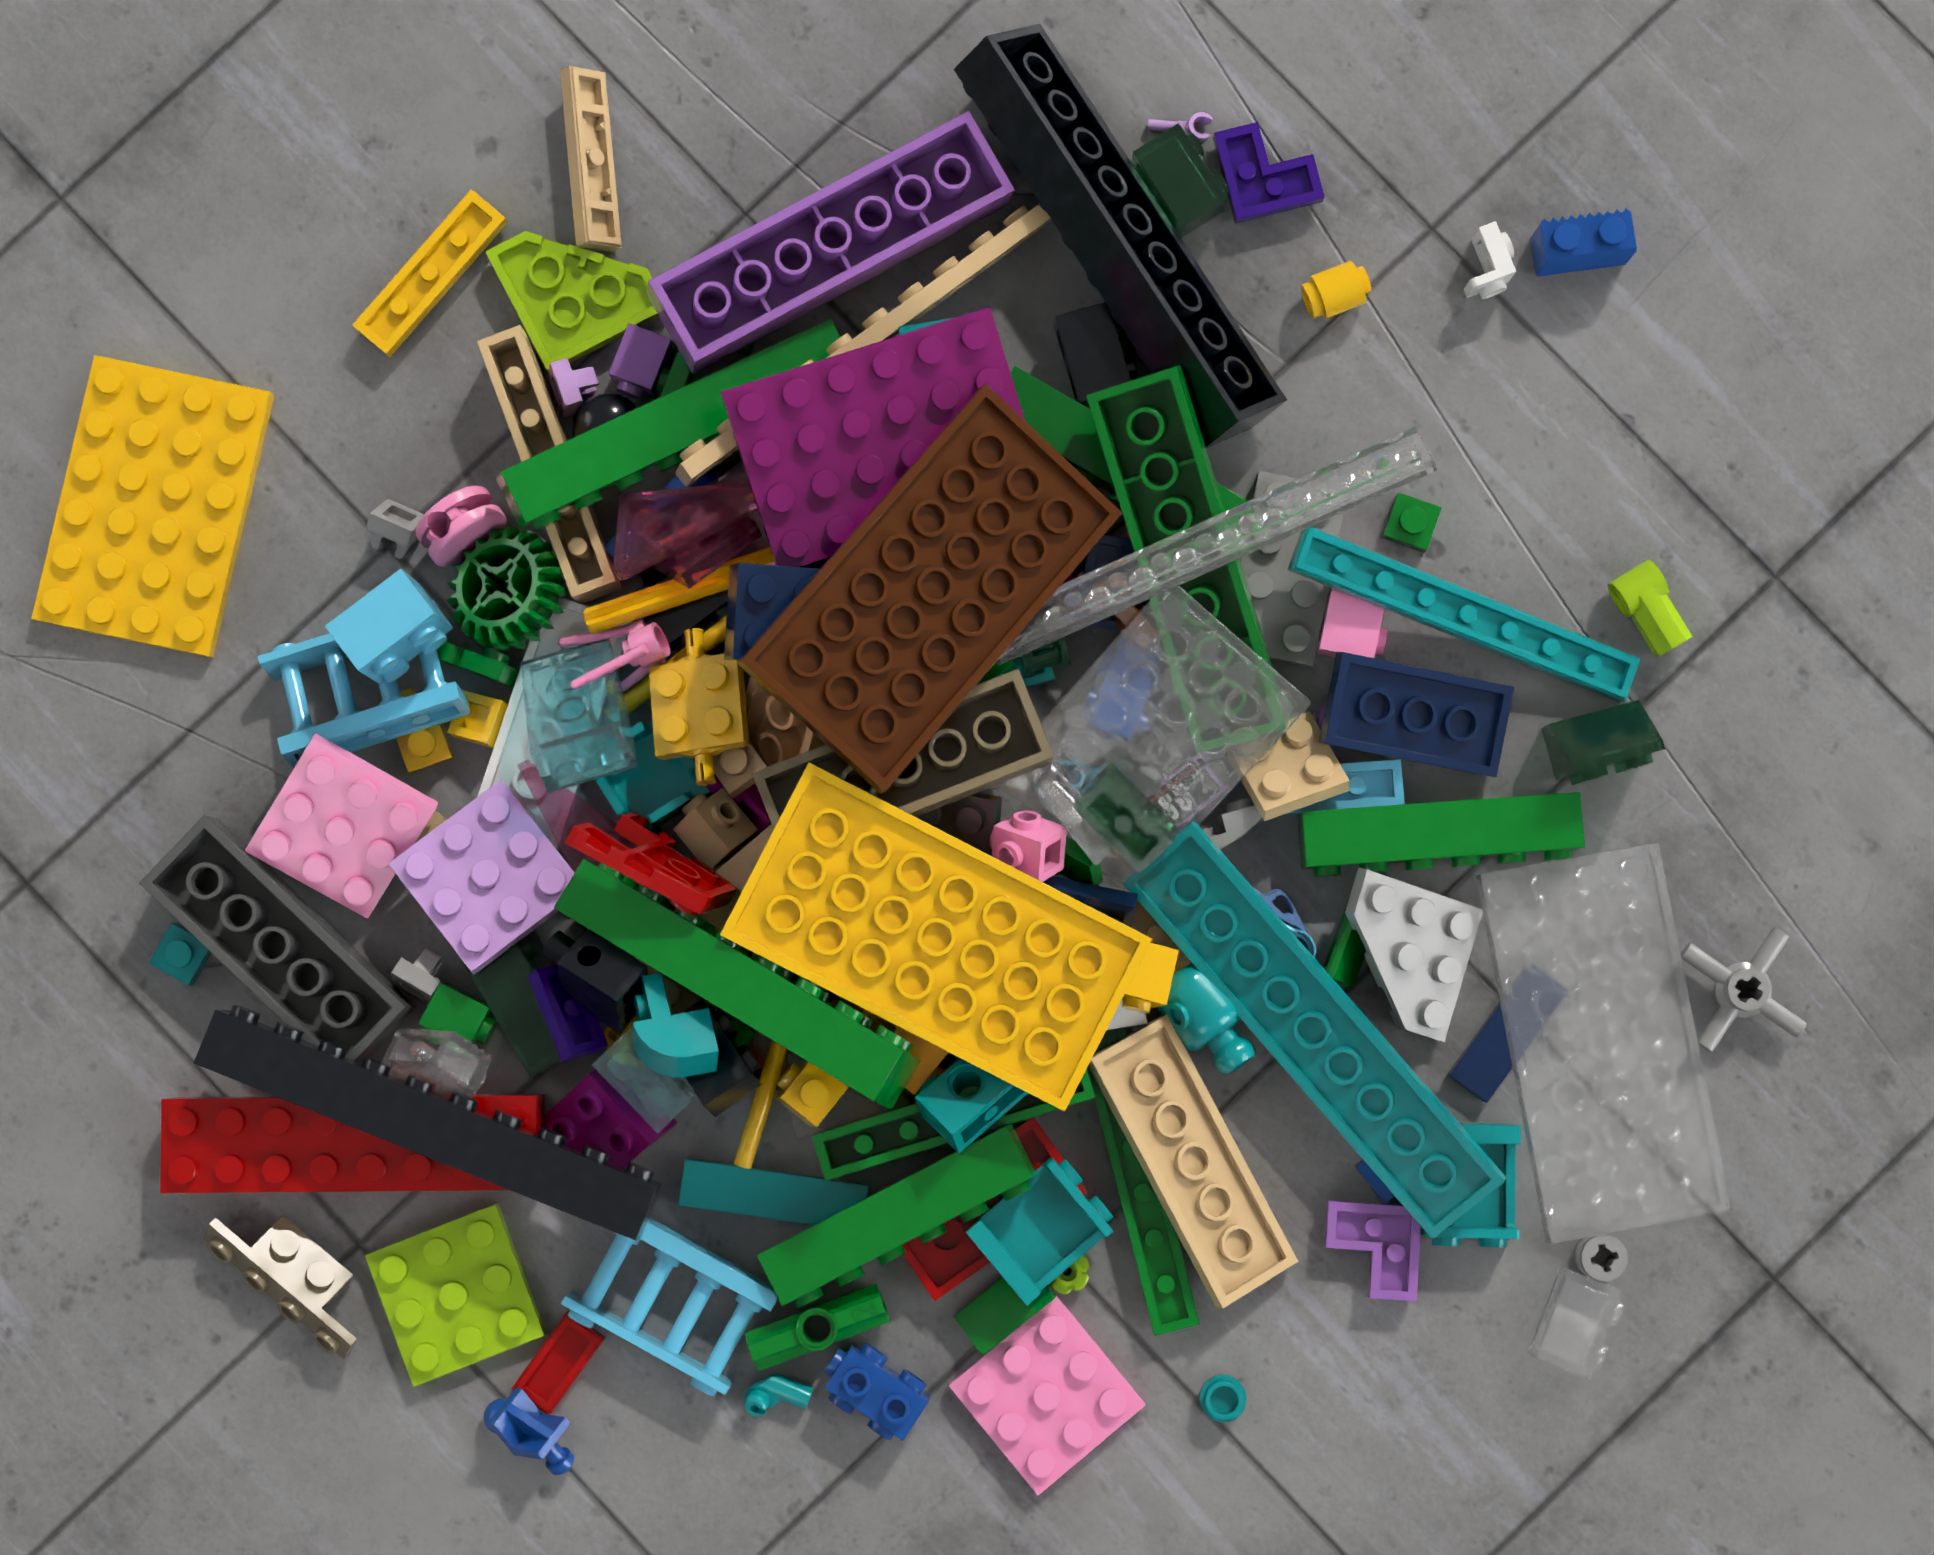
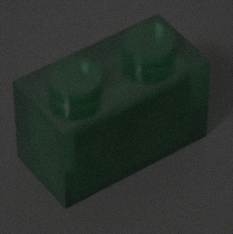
M1178 123L1133 151L1131 163L1182 238L1225 211L1228 201L1226 194L1229 193V188L1222 175L1216 169L1210 171L1202 159L1205 153L1197 137L1192 132L1186 134Z
M1112 762L1078 794L1073 806L1139 873H1142L1174 842L1178 827Z

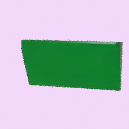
M1346 904L1323 968L1335 982L1353 987L1365 958L1364 953H1366V949L1357 930H1353L1345 914Z
M1001 1277L953 1317L983 1356L1055 1299V1294L1047 1285L1041 1290V1294L1029 1305H1026L1007 1281Z

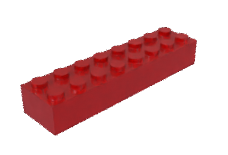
M545 1094L465 1095L479 1101L477 1110L494 1116L496 1109L508 1112L523 1119L520 1127L538 1133L539 1128L543 1127ZM442 1095V1096H445V1097H447V1098H450L451 1095ZM276 1096L174 1097L161 1099L160 1193L508 1190Z

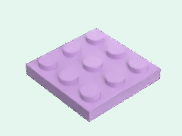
M502 779L388 863L473 975L556 914L558 910L553 907L574 875V871Z

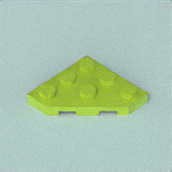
M524 231L485 251L547 371L552 362L568 358L569 363H572L623 337L628 323L642 327L659 318L658 313L647 296L648 281L653 278L646 267L616 261L605 257L603 254L571 244L567 246L528 231Z

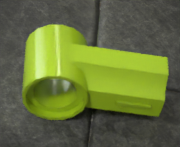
M1645 560L1608 582L1607 587L1613 602L1624 616L1632 618L1655 658L1693 637L1668 597L1670 591L1665 577L1651 560Z

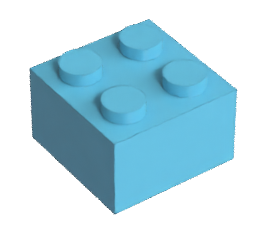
M399 569L325 625V628L355 668L379 684L384 680L389 683L401 677L410 668L408 664L410 660L421 652L429 654L438 649L447 640L445 634L453 629L424 588L402 569Z

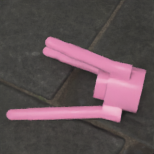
M641 618L629 625L614 627L596 634L588 632L559 639L558 645L560 647H567L628 636V640L622 642L623 655L573 680L570 683V687L578 689L628 663L633 667L641 665L609 692V698L616 699L649 673V667L666 664L664 658L670 655V646L664 632L657 623L652 622L646 625L644 619Z

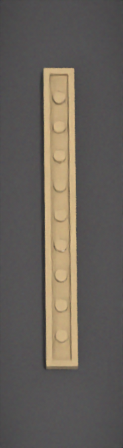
M1039 204L1030 211L1025 206L1020 207L1003 221L1006 228L996 236L987 231L968 246L971 254L960 262L953 256L933 271L936 279L923 287L920 282H917L898 296L897 299L901 304L887 313L884 307L869 316L862 323L866 330L852 339L846 333L833 342L826 349L830 355L827 358L896 336L899 333L898 327L914 323L1042 230L1051 219L1050 216ZM810 359L809 361L805 362L803 365H807V364L813 363V360ZM729 419L716 428L720 435L706 445L702 439H699L679 455L683 462L680 463L675 474L685 487L691 485L738 450Z

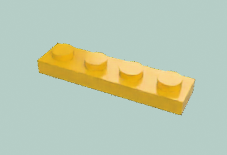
M471 189L352 326L390 358L507 225V219Z

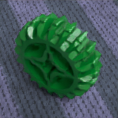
M508 526L505 532L499 529H491L488 540L476 538V548L473 551L470 549L463 550L466 557L463 564L452 565L458 573V577L447 582L450 589L456 593L446 601L452 608L456 609L451 617L462 626L461 630L466 636L476 639V642L484 647H494L500 651H508L511 646L516 649H525L527 638L531 641H540L539 630L542 627L554 629L549 619L553 613H564L557 603L560 598L569 596L564 587L560 586L566 580L550 542L543 538L540 539L539 535L530 530L526 531L523 529L521 531L516 527ZM503 581L508 583V587L503 584ZM508 590L513 594V597L507 594Z

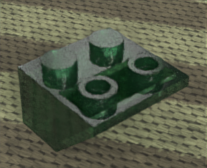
M1640 700L1553 722L1541 728L1556 781L1569 777L1571 785L1609 775L1607 770L1609 766L1614 765L1617 774L1653 763L1652 754L1665 749L1663 739Z

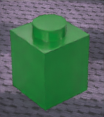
M440 982L418 1024L467 1050L476 1049L479 1043L485 1045L492 1036L498 1022L492 1018L497 1008L450 983Z

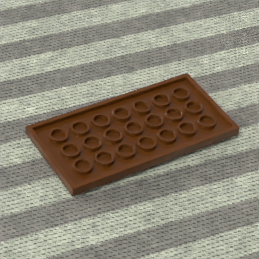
M985 383L737 664L879 793H883L891 786L1097 544L1122 512Z

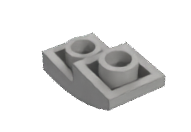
M1251 797L1226 804L1228 813L1217 817L1222 834L1215 835L1213 827L1202 829L1219 849L1237 840L1262 819Z

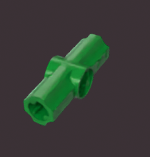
M876 1282L826 1302L812 1304L802 1311L746 1331L744 1334L751 1358L757 1370L761 1371L808 1352L824 1350L832 1343L890 1322V1317ZM812 1315L825 1317L830 1324L831 1330L829 1335L820 1339L811 1337L805 1329L806 1319Z

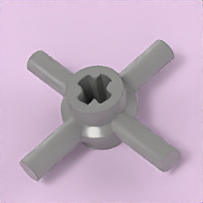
M1773 928L1750 963L1736 962L1726 967L1691 942L1685 946L1679 957L1715 982V998L1720 1006L1696 1041L1697 1044L1707 1051L1713 1052L1736 1017L1748 1018L1759 1013L1794 1037H1798L1802 1033L1807 1022L1771 998V982L1766 974L1790 938L1787 934L1777 928ZM1737 982L1749 983L1745 988L1750 991L1749 998L1737 997L1741 992L1735 988Z

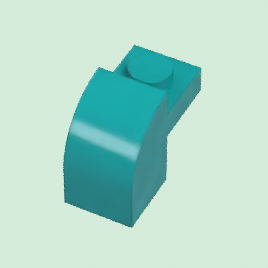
M661 973L642 976L641 994L634 995L638 1021L633 1022L632 1045L639 1059L651 1070L669 1077H688L717 1071L719 1050L709 1008L671 1015Z

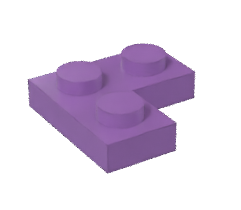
M1327 1200L1324 1247L1370 1251L1367 1297L1371 1299L1417 1302L1421 1225L1403 1205Z

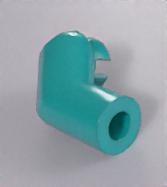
M771 1374L750 1385L744 1393L743 1406L747 1414L753 1417L765 1415L766 1410L782 1401L806 1410L814 1388L781 1374Z

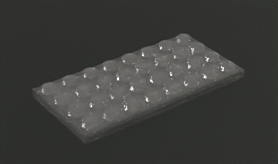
M1659 843L1476 875L1546 1243L1555 1244L1731 1210Z

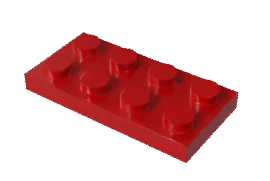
M1035 1117L1029 1118L1015 1128L1035 1170L1050 1157H1053L1058 1164L1064 1160ZM1080 1183L1077 1187L1086 1195L1087 1191ZM1001 1193L985 1201L988 1208L990 1209L1000 1201L1003 1195ZM983 1214L965 1223L960 1215L944 1223L948 1232L925 1244H922L919 1236L902 1244L906 1251L903 1254L904 1258L934 1301L990 1263L966 1233V1229Z

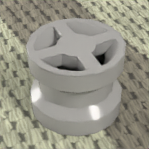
M1591 1232L1584 1235L1577 1242L1574 1249V1261L1577 1268L1584 1275L1601 1282L1612 1281L1619 1278L1625 1271L1628 1263V1253L1624 1244L1617 1238L1602 1232ZM1607 1257H1611V1258L1608 1259L1607 1263L1605 1264V1266H1606V1268H1605V1267H1604V1262L1607 1260Z

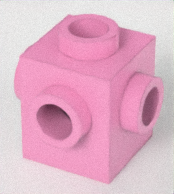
M1017 811L994 825L990 836L992 857L1044 882L1064 869L1067 827L1043 819L1039 813L1034 811Z

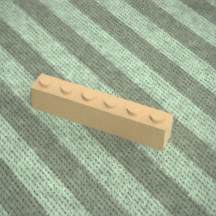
M518 325L478 340L479 349L521 462L568 441L531 340L523 328ZM575 504L558 511L561 519L547 526L546 529L571 597L578 603L584 604L623 589L611 555L605 550L604 545L606 542L592 505L578 511Z

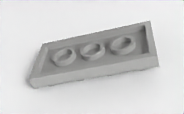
M1259 471L1240 561L1270 659L1312 668L1314 666L1329 587L1288 571V567L1304 526L1309 525L1339 538L1349 489Z

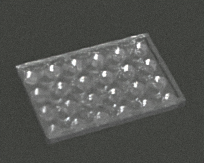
M1169 578L1041 720L1040 723L1054 755L1052 764L1001 783L997 788L989 789L995 795L1001 796L1002 801L1015 812L1020 810L1034 811L1039 813L1043 819L1066 826V836L1099 853L1103 881L1100 885L1130 892L1122 882L1191 822L1195 821L1200 825L1311 705V701Z

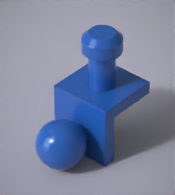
M516 1388L508 1399H496L489 1403L484 1411V1423L491 1432L499 1436L513 1455L540 1460L545 1458L546 1467L553 1475H561L571 1469L574 1455L567 1447H561L557 1443L558 1439L570 1425L566 1417L542 1414L522 1388Z

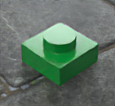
M1398 492L1381 538L1425 553L1442 507Z

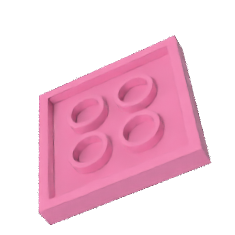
M315 733L249 841L245 852L368 919L396 874L388 863L415 844L436 810L438 802Z
M1056 1294L1055 1299L949 1383L951 1390L1037 1495H1040L1146 1405Z

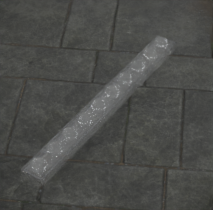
M1417 426L1066 582L1045 603L1000 656L997 663L1002 665L1437 471L1434 459Z

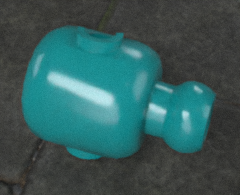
M1192 963L1173 974L1167 1005L1156 1008L1160 1015H1168L1185 1048L1196 1052L1208 1047L1213 1054V1063L1216 1069L1224 1075L1235 1072L1256 1056L1254 1044L1248 1038L1241 1036L1235 1028L1242 1020L1236 1014L1232 1002L1200 973Z

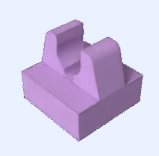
M568 358L550 363L547 379L561 418L575 415L583 402L582 398L597 392L595 386H598L599 382L594 368L587 367L572 371Z

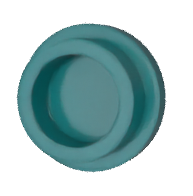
M1219 1374L1209 1378L1203 1384L1199 1400L1204 1413L1210 1419L1217 1422H1230L1242 1414L1246 1406L1247 1397L1244 1387L1236 1378L1226 1374Z

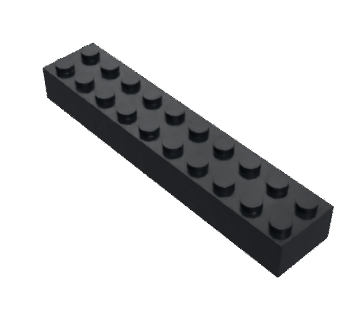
M1041 24L985 36L953 70L963 83V88L967 95L974 100L987 120L991 132L999 138L1012 158L1014 167L1023 175L1033 190L1040 207L1048 213L1061 233L1063 242L1072 250L1086 271L1089 282L1097 288L1111 310L1114 320L1123 328L1135 346L1139 358L1148 366L1152 374L1181 365L1206 448L1253 428L1286 402L1287 398Z

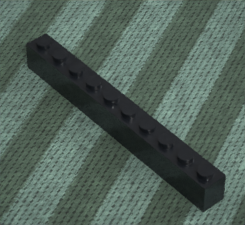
M234 1004L231 1011L215 1010L194 1064L635 1241L642 1236L662 1183L652 1180L654 1171L628 1162L626 1169L608 1162L611 1154L584 1144L582 1151L564 1144L566 1136L544 1127H540L538 1133L522 1128L520 1126L523 1119L508 1112L496 1109L494 1116L477 1110L479 1101L463 1094L452 1092L450 1098L432 1092L435 1084L423 1078L408 1074L405 1081L389 1074L391 1066L378 1060L364 1057L363 1062L360 1063L347 1058L345 1055L348 1049L333 1042L321 1039L317 1046L302 1040L304 1031L293 1026L277 1022L275 1028L262 1024L258 1022L261 1014L248 1008Z

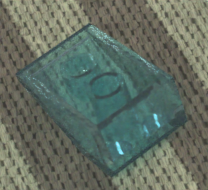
M609 639L581 644L520 662L530 755L548 793L638 767L634 736L618 670L578 689L570 687V683L573 680L615 659Z

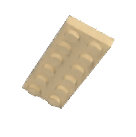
M1168 1015L1159 1016L1095 1053L1088 1067L1215 1307L1225 1308L1297 1263L1298 1260Z

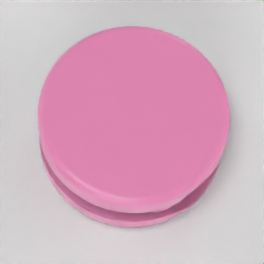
M469 486L447 495L433 505L418 522L415 535L423 547L429 548V556L437 566L452 567L454 564H461L465 561L466 557L463 550L470 549L473 551L476 548V538L488 540L491 529L503 531L507 519L500 507L493 505V497L485 487Z

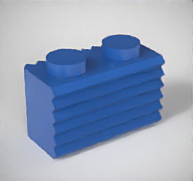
M1627 208L1623 212L1616 209L1613 214L1610 211H1607L1604 215L1598 212L1596 216L1589 213L1586 218L1580 214L1577 219L1572 215L1568 220L1563 216L1559 221L1555 218H1552L1550 222L1543 219L1530 238L1534 269L1537 277L1626 265L1628 260L1637 251L1632 214Z

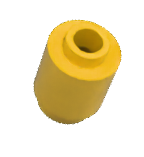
M1347 261L1309 276V282L1301 284L1300 291L1310 317L1314 319L1322 316L1324 319L1365 304L1367 301L1366 293L1371 292V284L1363 266L1356 268L1352 261Z

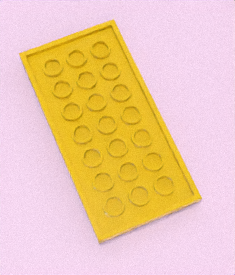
M809 762L720 933L721 936L1064 1112L1152 941V938Z

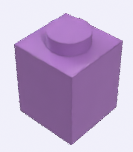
M628 323L608 373L613 382L618 384L616 390L636 400H642L644 395L656 399L658 394L655 393L660 374L664 367L669 368L675 353L672 351V340Z

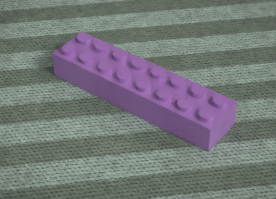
M967 111L649 280L647 296L692 374H695L1008 205L1015 189L970 111Z

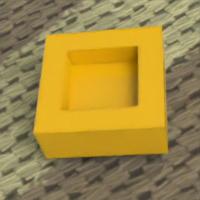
M462 690L467 697L471 714L451 720L447 733L457 739L494 748L508 704L499 699Z

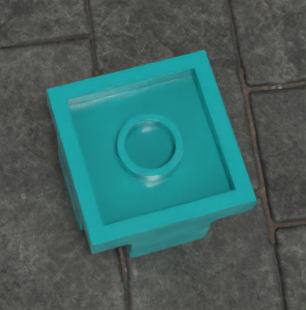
M653 720L647 724L639 722L604 744L602 746L604 751L587 762L597 777L595 778L597 784L618 817L620 818L622 814L636 811L649 820L645 827L649 831L655 830L680 814L682 808L703 792L705 796L711 794L706 786H699L695 783L694 759L679 757L660 760L655 756Z

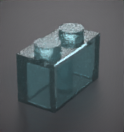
M632 1028L626 1031L592 1064L657 1133L697 1096L680 1077H669L659 1074L648 1068L639 1059L632 1045Z

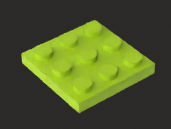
M498 1203L365 1255L413 1387L547 1334Z

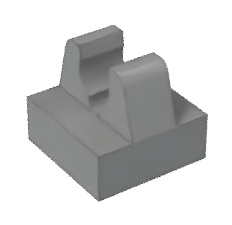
M390 499L385 500L370 513L366 530L371 531V546L378 550L385 544L387 539L392 540L397 544L394 557L398 559L403 558L410 552L417 541L415 535L416 526L424 514Z
M428 948L424 949L414 964L401 957L391 972L393 985L428 1006L441 982L436 977L443 967V963H441L442 957Z

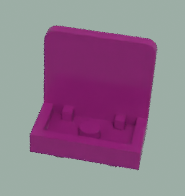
M614 1056L591 1071L543 1116V1127L566 1136L565 1145L582 1151L584 1144L601 1149L611 1154L608 1162L625 1168L628 1162H632L645 1149L677 1124V1121L667 1111L666 1106L654 1096L637 1076L634 1068Z

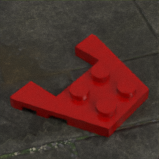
M636 811L622 814L613 831L639 847L630 849L589 822L573 826L564 842L628 876L641 886L664 895L670 899V903L690 915H695L696 913L703 914L728 905L737 890L734 885L697 857L692 856L691 859H688L674 850L673 847L676 841L666 833L661 832L657 836L645 827L649 820Z

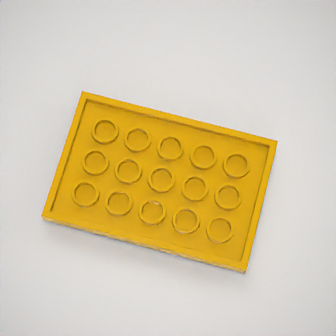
M94 355L31 619L42 623L214 658L275 395L270 391Z

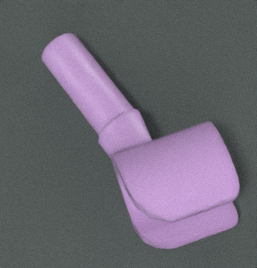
M1198 112L1189 121L1176 122L1148 119L1147 130L1184 135L1190 144L1201 145L1211 135L1196 132L1193 124L1208 125L1212 122L1213 118L1208 113Z

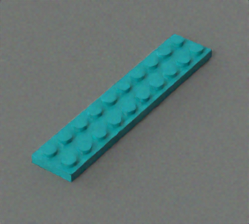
M1195 821L1191 822L1122 882L1131 893L1138 894V902L1199 972L1232 1002L1239 1018L1432 1239L1505 1182L1506 1176Z

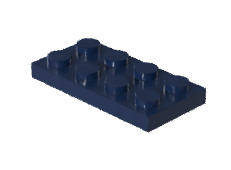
M1336 652L1319 743L1497 777L1514 687L1346 652Z

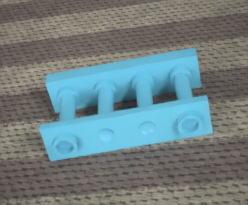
M330 633L297 644H280L274 647L271 652L258 656L259 664L274 681L278 679L283 680L294 729L290 734L279 737L277 740L281 755L293 768L315 733L351 753L470 715L471 711L468 700L455 681L451 683L445 682L437 650L429 654H424L423 652L418 654L427 686L423 692L403 697L400 695L397 679L389 683L384 680L379 684L383 701L380 702L379 706L364 711L356 709L344 658H347V656ZM326 664L338 715L335 717V720L316 726L312 724L300 672Z
M650 1216L642 1236L636 1241L613 1232L616 1237L583 1297L571 1291L562 1300L561 1304L570 1309L567 1315L588 1328H592L594 1323L688 1374L693 1377L690 1384L710 1396H715L717 1391L726 1395L733 1380L721 1373L754 1313H760L762 1308L771 1312L778 1298L771 1283ZM642 1240L657 1248L654 1253L657 1259L624 1319H621L599 1305L633 1244L638 1245L639 1241ZM682 1262L697 1271L695 1278L698 1281L663 1342L641 1330L640 1327L672 1268H678ZM723 1285L738 1293L735 1299L738 1305L704 1365L681 1352V1349L713 1290H719Z

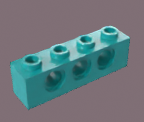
M956 1057L955 1063L941 1075L937 1074L930 1077L922 1085L915 1099L922 1117L960 1154L1028 1093ZM975 1086L980 1088L973 1096H959L961 1091L967 1087Z

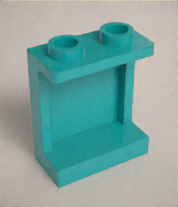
M1459 1123L1506 1176L1503 1184L1432 1239V1245L1460 1246V1238H1478V1246L1507 1247V1239H1520V1229H1517L1515 1226L1516 1144H1521V1126L1501 1123ZM1421 1227V1235L1430 1237Z
M1050 1157L1036 1169L1037 1175L1027 1180L1031 1189L1008 1201H1005L1003 1197L966 1229L967 1235L1026 1305H1029L1041 1294V1290L1101 1239L1107 1238L1114 1232L1107 1223L1114 1216L1096 1195L1090 1200L1084 1196L1077 1187L1084 1180L1066 1159L1058 1164L1053 1157Z

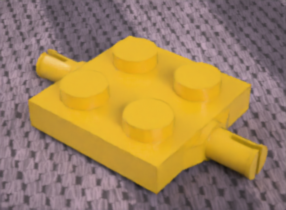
M692 628V631L690 629L684 631L686 644L685 658L674 663L649 667L655 756L660 760L679 757L694 759L695 783L699 786H707L708 784L716 783L714 756L721 754L727 749L750 746L744 670L737 664L738 661L724 660V654L706 655L704 649V630Z

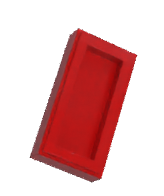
M569 1310L511 1388L513 1390L522 1388L536 1407L548 1415L553 1412L606 1338L593 1327L588 1328L571 1319L567 1315Z

